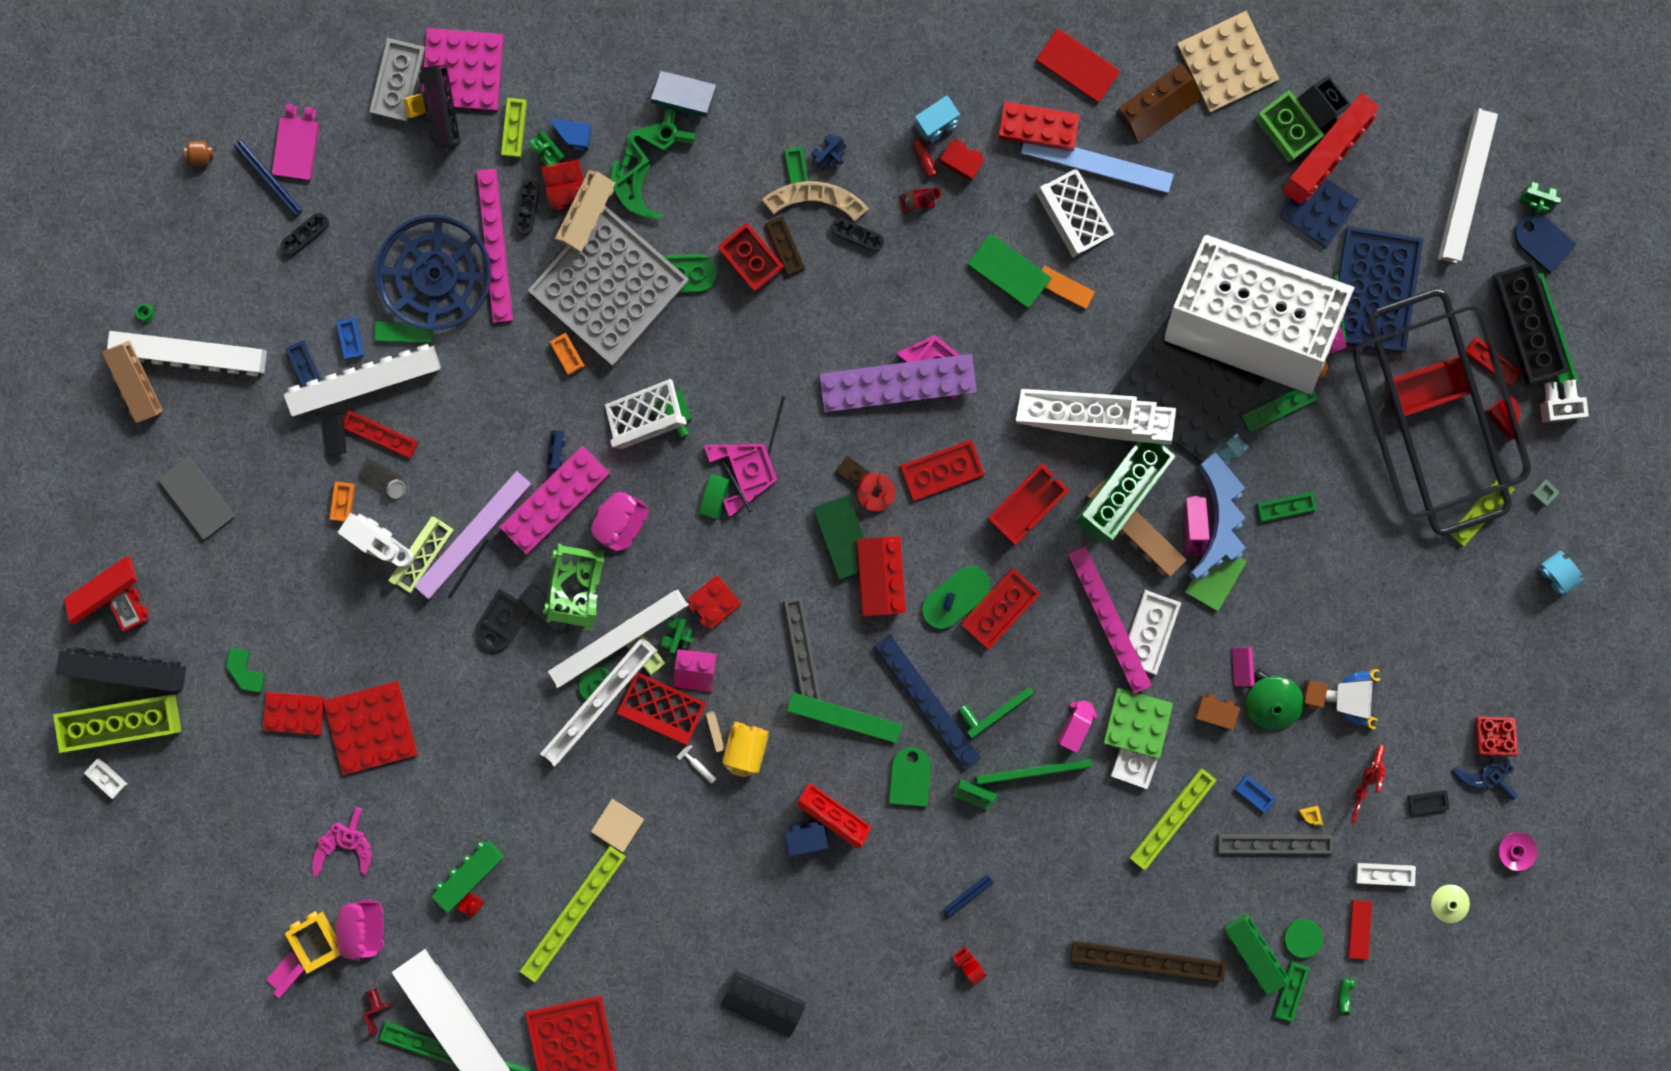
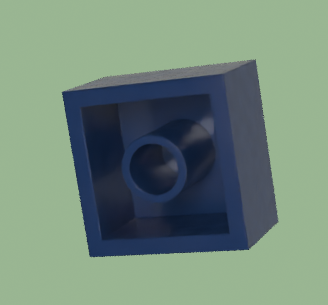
M816 819L809 820L808 824L801 825L800 822L789 824V828H786L785 834L790 856L828 848L825 825Z

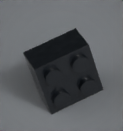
M1329 75L1315 83L1297 98L1320 129L1338 117L1351 105Z

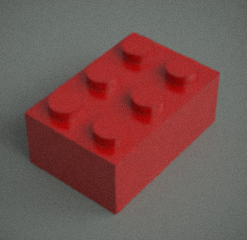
M747 222L717 246L720 253L755 294L785 270L783 264Z

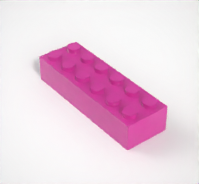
M582 446L500 528L525 554L529 555L611 474Z

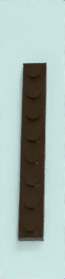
M1075 940L1072 943L1070 958L1071 961L1222 982H1224L1226 962L1220 960Z

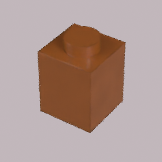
M1306 680L1302 694L1304 703H1306L1305 707L1316 710L1317 706L1324 707L1328 684Z

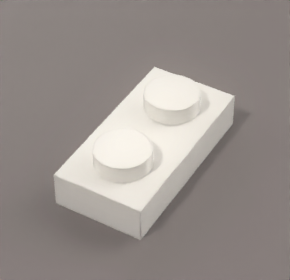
M100 758L96 759L84 773L112 799L116 798L127 786V783Z

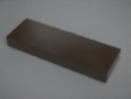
M781 216L765 223L787 276L804 270V264L784 217Z

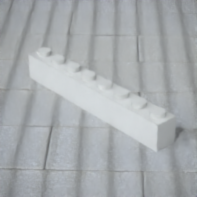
M109 331L107 349L130 340L140 363H144L145 359L151 360V364L156 365L170 362V366L182 367V364H187L191 369L201 370V366L208 367V371L220 372V369H227V373L239 374V371H245L246 375L258 377V373L264 374L267 351L263 349Z
M425 344L417 347L418 351L410 353V350L398 353L399 357L393 359L391 356L381 358V362L373 364V361L363 364L362 368L355 370L353 367L344 370V374L336 376V373L327 375L325 380L320 382L317 379L306 382L307 386L300 388L299 385L288 388L289 392H286L284 397L291 416L440 370L441 365L435 348Z

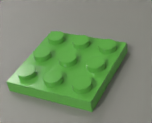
M1117 688L1103 744L1160 759L1173 703Z

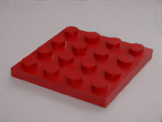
M399 681L323 701L343 775L418 755Z
M602 995L525 1012L538 1071L618 1070Z

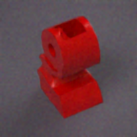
M967 946L952 956L955 963L959 967L962 966V970L974 985L988 976Z

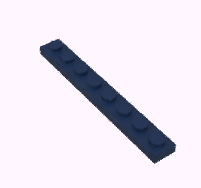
M889 635L876 644L877 650L963 767L968 769L980 760L981 757L893 637Z

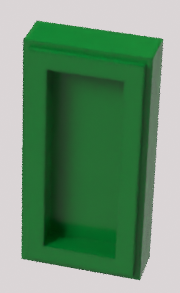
M803 146L784 150L790 184L809 181Z

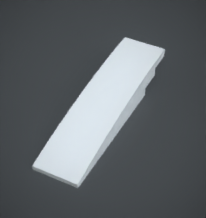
M1021 389L1016 423L1102 438L1172 445L1176 408L1156 407V402L1137 401V397Z
M426 949L392 972L460 1071H510L451 982L445 977L439 966L434 963Z

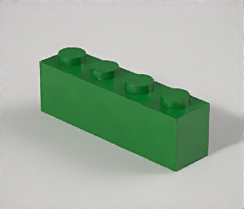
M490 840L486 843L482 841L475 847L477 852L472 857L467 855L460 862L463 866L459 870L454 868L447 875L449 879L445 883L441 881L433 889L435 893L431 897L447 913L505 857Z
M1246 913L1229 922L1225 929L1226 937L1235 944L1237 954L1246 961V967L1257 978L1256 982L1259 988L1268 995L1286 986L1289 977L1249 915Z

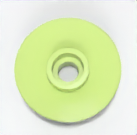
M1445 885L1434 893L1431 906L1433 913L1439 920L1446 923H1455L1467 915L1470 902L1467 893L1462 888L1456 885ZM1451 902H1455L1454 908H1450Z

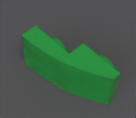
M713 474L710 476L703 496L700 514L715 519L720 517L723 499L727 495L729 479Z

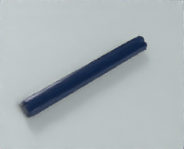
M237 141L234 144L236 150L295 217L299 216L303 212L302 208L244 141Z

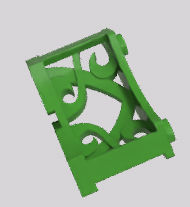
M558 544L556 550H553L551 555L553 566L547 603L544 604L543 615H546V622L548 623L556 621L584 626L586 630H592L596 618L597 595H595L596 585H599L604 564L603 551L597 549L590 551ZM563 554L576 556V565L573 566L570 558L567 559L568 564L563 565ZM580 557L593 559L592 561L580 563ZM558 570L562 571L563 573L557 578ZM580 570H583L582 575L584 573L588 574L587 580L582 579ZM576 573L577 581L587 588V592L577 594L571 602L563 592L561 584L570 575ZM579 598H583L585 601L584 605L580 604V602L577 605L575 604ZM555 605L561 606L560 611L568 607V613L554 611Z

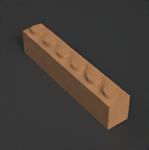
M1104 479L1087 494L1086 497L1089 499L1087 503L1104 483ZM1136 510L1118 532L1121 536L1125 534L1130 539L1128 543L1134 549L1139 548L1143 552L1142 557L1147 562H1153L1157 565L1155 569L1163 577L1165 575L1171 577L1186 561Z

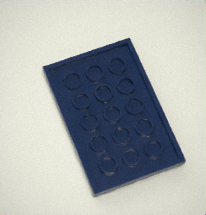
M1346 227L1338 280L1355 287L1343 316L1347 344L1358 345L1363 341L1372 339L1368 326V318L1372 311L1415 296L1423 238ZM1413 304L1377 317L1376 325L1379 335L1409 326ZM1409 331L1382 340L1384 349L1406 352ZM1374 343L1366 346L1375 348Z

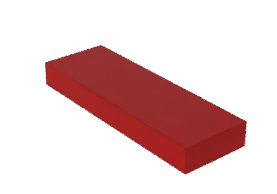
M1474 337L1466 348L1467 356L1496 376L1486 344L1479 338ZM1497 353L1506 385L1510 387L1522 370Z
M1352 900L1348 958H1369L1372 901Z

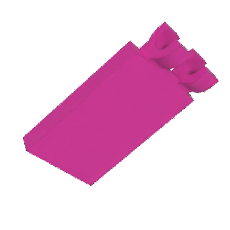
M286 104V118L280 117L272 175L311 181L320 124L314 123L316 110H313L314 108L305 107V118L296 117L297 107Z

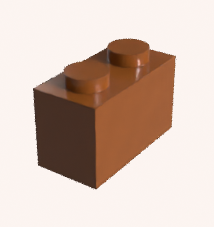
M1206 693L1205 697L1200 696L1194 718L1234 730L1240 708L1235 706L1236 702L1224 699L1223 703L1217 701V696Z

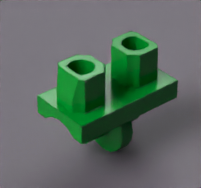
M543 130L528 142L546 166L558 164L565 158Z
M1531 182L1521 195L1519 201L1529 204L1528 207L1534 208V215H1539L1541 211L1546 213L1548 211L1552 212L1561 201V198L1557 197L1556 189L1547 188L1545 192L1539 191L1540 185Z
M669 619L667 629L676 631L675 637L672 638L664 635L661 645L670 649L672 653H677L681 639L683 640L681 645L683 648H687L688 642L694 643L695 641L694 638L690 637L692 633L690 629H687L685 635H682L687 622L685 619Z

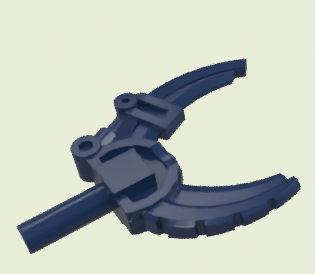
M1489 756L1492 757V763L1485 765L1481 770V774L1478 775L1465 772L1458 767L1452 769L1453 773L1458 776V779L1470 787L1491 789L1497 784L1511 800L1516 799L1518 796L1503 780L1508 773L1514 771L1507 757Z

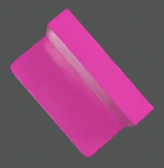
M290 952L267 978V982L276 989L273 994L278 998L283 996L305 971L297 955L294 952Z

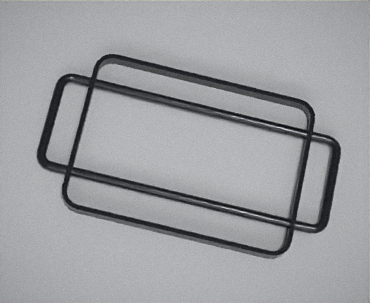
M1432 289L1372 311L1368 318L1372 339L1357 345L1354 349L1353 361L1401 512L1413 518L1428 516L1432 530L1441 536L1450 535L1504 516L1509 512L1512 505L1508 487L1525 481L1530 474L1531 465L1484 312L1474 306H1465L1453 310L1449 295L1442 289ZM1436 296L1442 299L1446 313L1379 335L1376 325L1377 317ZM1468 310L1473 311L1479 319L1523 465L1522 473L1517 478L1509 481L1505 480L1455 317L1456 314ZM1448 318L1498 485L1433 507L1382 340ZM1373 343L1425 506V510L1417 513L1409 512L1406 507L1360 360L1363 348ZM1500 490L1504 502L1501 509L1447 528H1441L1438 525L1436 512Z

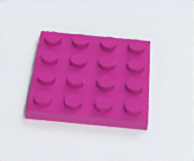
M427 28L424 67L447 64L455 108L498 111L504 35Z

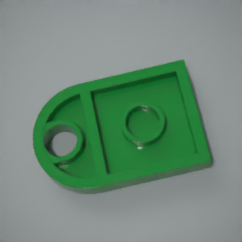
M907 747L900 750L894 757L889 803L928 807L931 763L923 750L916 747ZM911 751L918 754V759L915 762L907 760V754Z

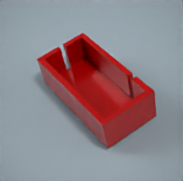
M1454 356L1393 377L1405 416L1470 394L1459 356ZM1384 380L1388 396L1390 397L1386 381ZM1390 400L1394 416L1397 417L1393 407L1392 400Z
M1043 463L1039 464L986 518L1013 545H1016L1027 534L1024 530L1025 528L1031 530L1069 491L1058 478L1053 481L1050 479L1054 474Z

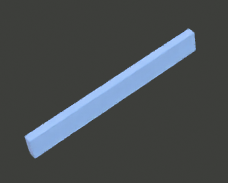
M1023 143L1021 154L1164 193H1169L1174 175L1076 147L1073 152Z

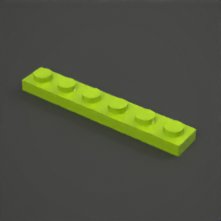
M1200 768L1129 858L1146 870L1217 780Z

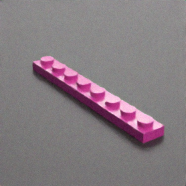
M497 169L477 171L484 241L489 254L492 272L490 297L493 323L513 321Z
M1086 546L1068 554L1133 693L1135 694L1152 686Z

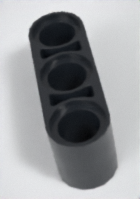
M531 583L519 596V599L554 631L561 634L569 624L556 621L546 622L543 608L544 604L547 603L548 596ZM557 604L555 605L554 611L566 613L565 611H560L561 608Z

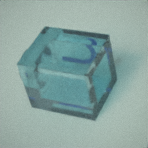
M1236 433L1214 452L1228 466L1248 450L1249 447Z

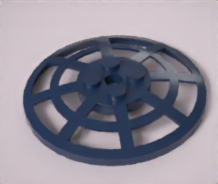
M424 215L401 224L385 240L376 263L378 291L388 309L405 323L425 330L452 328L472 317L486 299L492 278L489 254L479 236L462 222L441 215ZM434 222V234L423 235L411 241L404 233L416 225ZM442 223L456 226L471 237L462 245L456 239L442 234ZM399 238L406 247L399 255L396 267L384 266L388 250L394 241ZM434 240L433 251L422 253L417 245L423 242ZM442 241L453 244L458 250L449 256L442 252ZM475 243L480 247L484 256L486 273H475L474 261L468 251ZM411 251L417 258L412 269L402 268L405 258ZM463 255L467 259L470 272H459L456 262ZM433 269L440 270L439 278H431L430 274ZM383 274L395 275L397 288L402 298L394 304L386 292ZM402 276H411L416 286L408 293L403 286ZM458 280H469L465 292L460 297L454 290ZM475 280L486 281L480 299L471 309L465 303V300L470 295ZM422 292L430 296L429 307L422 306L413 299ZM448 294L454 300V303L451 305L437 308L438 297ZM408 303L415 309L428 313L427 324L411 320L403 315L399 309ZM458 306L465 313L463 317L453 322L435 325L436 314L449 312Z

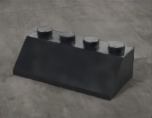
M447 64L420 68L419 80L424 85L422 96L424 103H427L428 107L426 118L428 123L430 122L432 130L429 131L431 141L434 142L435 146L461 142Z
M735 971L720 1006L791 1037L805 1009L806 1002Z

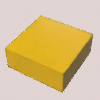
M422 94L402 99L407 118H413L426 113Z

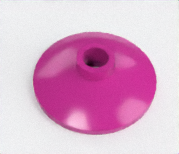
M1513 832L1502 839L1498 852L1501 862L1507 868L1522 871L1534 864L1538 849L1535 841L1529 835L1522 832ZM1515 847L1519 848V852L1517 854L1513 853V849Z

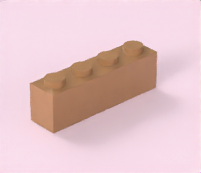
M130 340L102 352L103 360L109 366L112 372V379L117 383L121 398L126 401L129 414L135 422L143 421L161 413L163 409Z

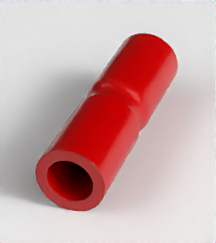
M923 139L914 141L912 145L918 158L921 160L927 177L930 178L932 175H937V169L929 156Z

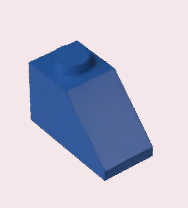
M551 119L553 127L568 146L573 148V151L584 152V149L589 150L592 129L590 123Z

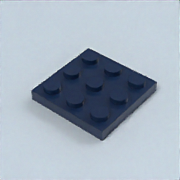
M1326 178L1308 202L1304 200L1299 205L1290 198L1279 217L1327 248L1359 199Z

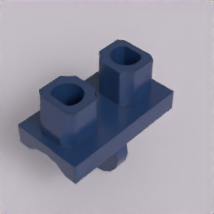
M828 134L824 139L827 147L824 150L816 147L811 152L815 162L822 171L829 165L833 167L836 162L842 165L844 162L841 157L845 154L843 150L847 147L839 135L835 137L832 134Z

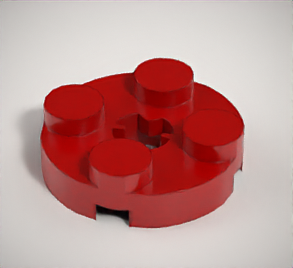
M872 472L862 477L856 489L857 499L862 506L871 511H881L894 502L895 487L891 479L886 475ZM874 487L880 489V492L876 497L875 495H871V492L874 491Z

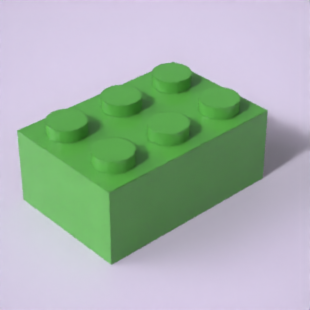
M1290 90L1254 117L1288 163L1325 136Z

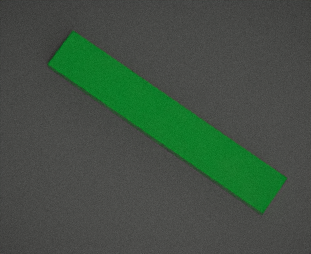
M1540 273L1538 275L1569 372L1555 376L1558 386L1561 388L1564 387L1563 381H1579L1544 275Z
M794 692L791 693L787 707L789 712L897 743L902 724Z
M1090 758L976 775V781L978 784H986L1091 768L1092 761Z

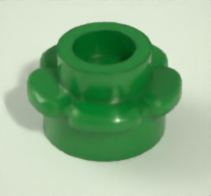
M148 303L140 304L136 308L137 318L141 319L142 322H149L155 316L153 306Z

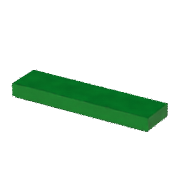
M1295 389L1241 415V418L1250 433L1318 400V397L1314 390L1311 395Z

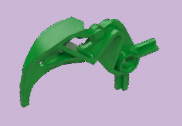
M665 107L663 123L632 131L628 135L627 141L629 146L625 150L626 155L621 164V170L619 171L620 161L615 160L613 163L611 176L612 181L615 182L614 190L621 203L630 212L647 218L662 220V214L649 210L642 199V183L651 166L649 160L635 141L641 139L664 153L674 147L676 142L694 145L696 133L678 131L677 126L674 125L676 109ZM664 131H671L672 135L670 138L665 139L662 137ZM631 157L637 158V166L624 175L623 172L628 166Z

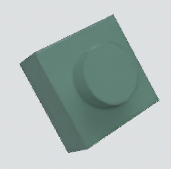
M1544 479L1530 494L1546 507L1560 492Z

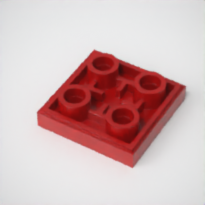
M1475 718L1478 756H1518L1515 718Z

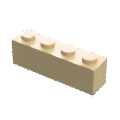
M589 170L555 239L573 250L582 251L588 243L590 233L597 225L596 221L599 215L605 209L608 197L613 193L615 182L597 171Z

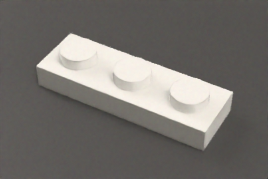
M1356 863L1355 882L1415 886L1416 867L1409 865Z

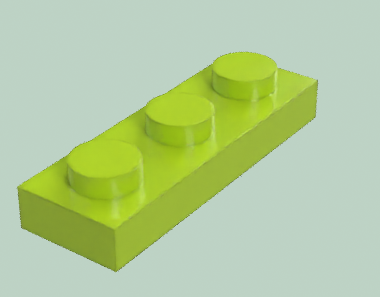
M507 98L502 156L522 157L527 100Z

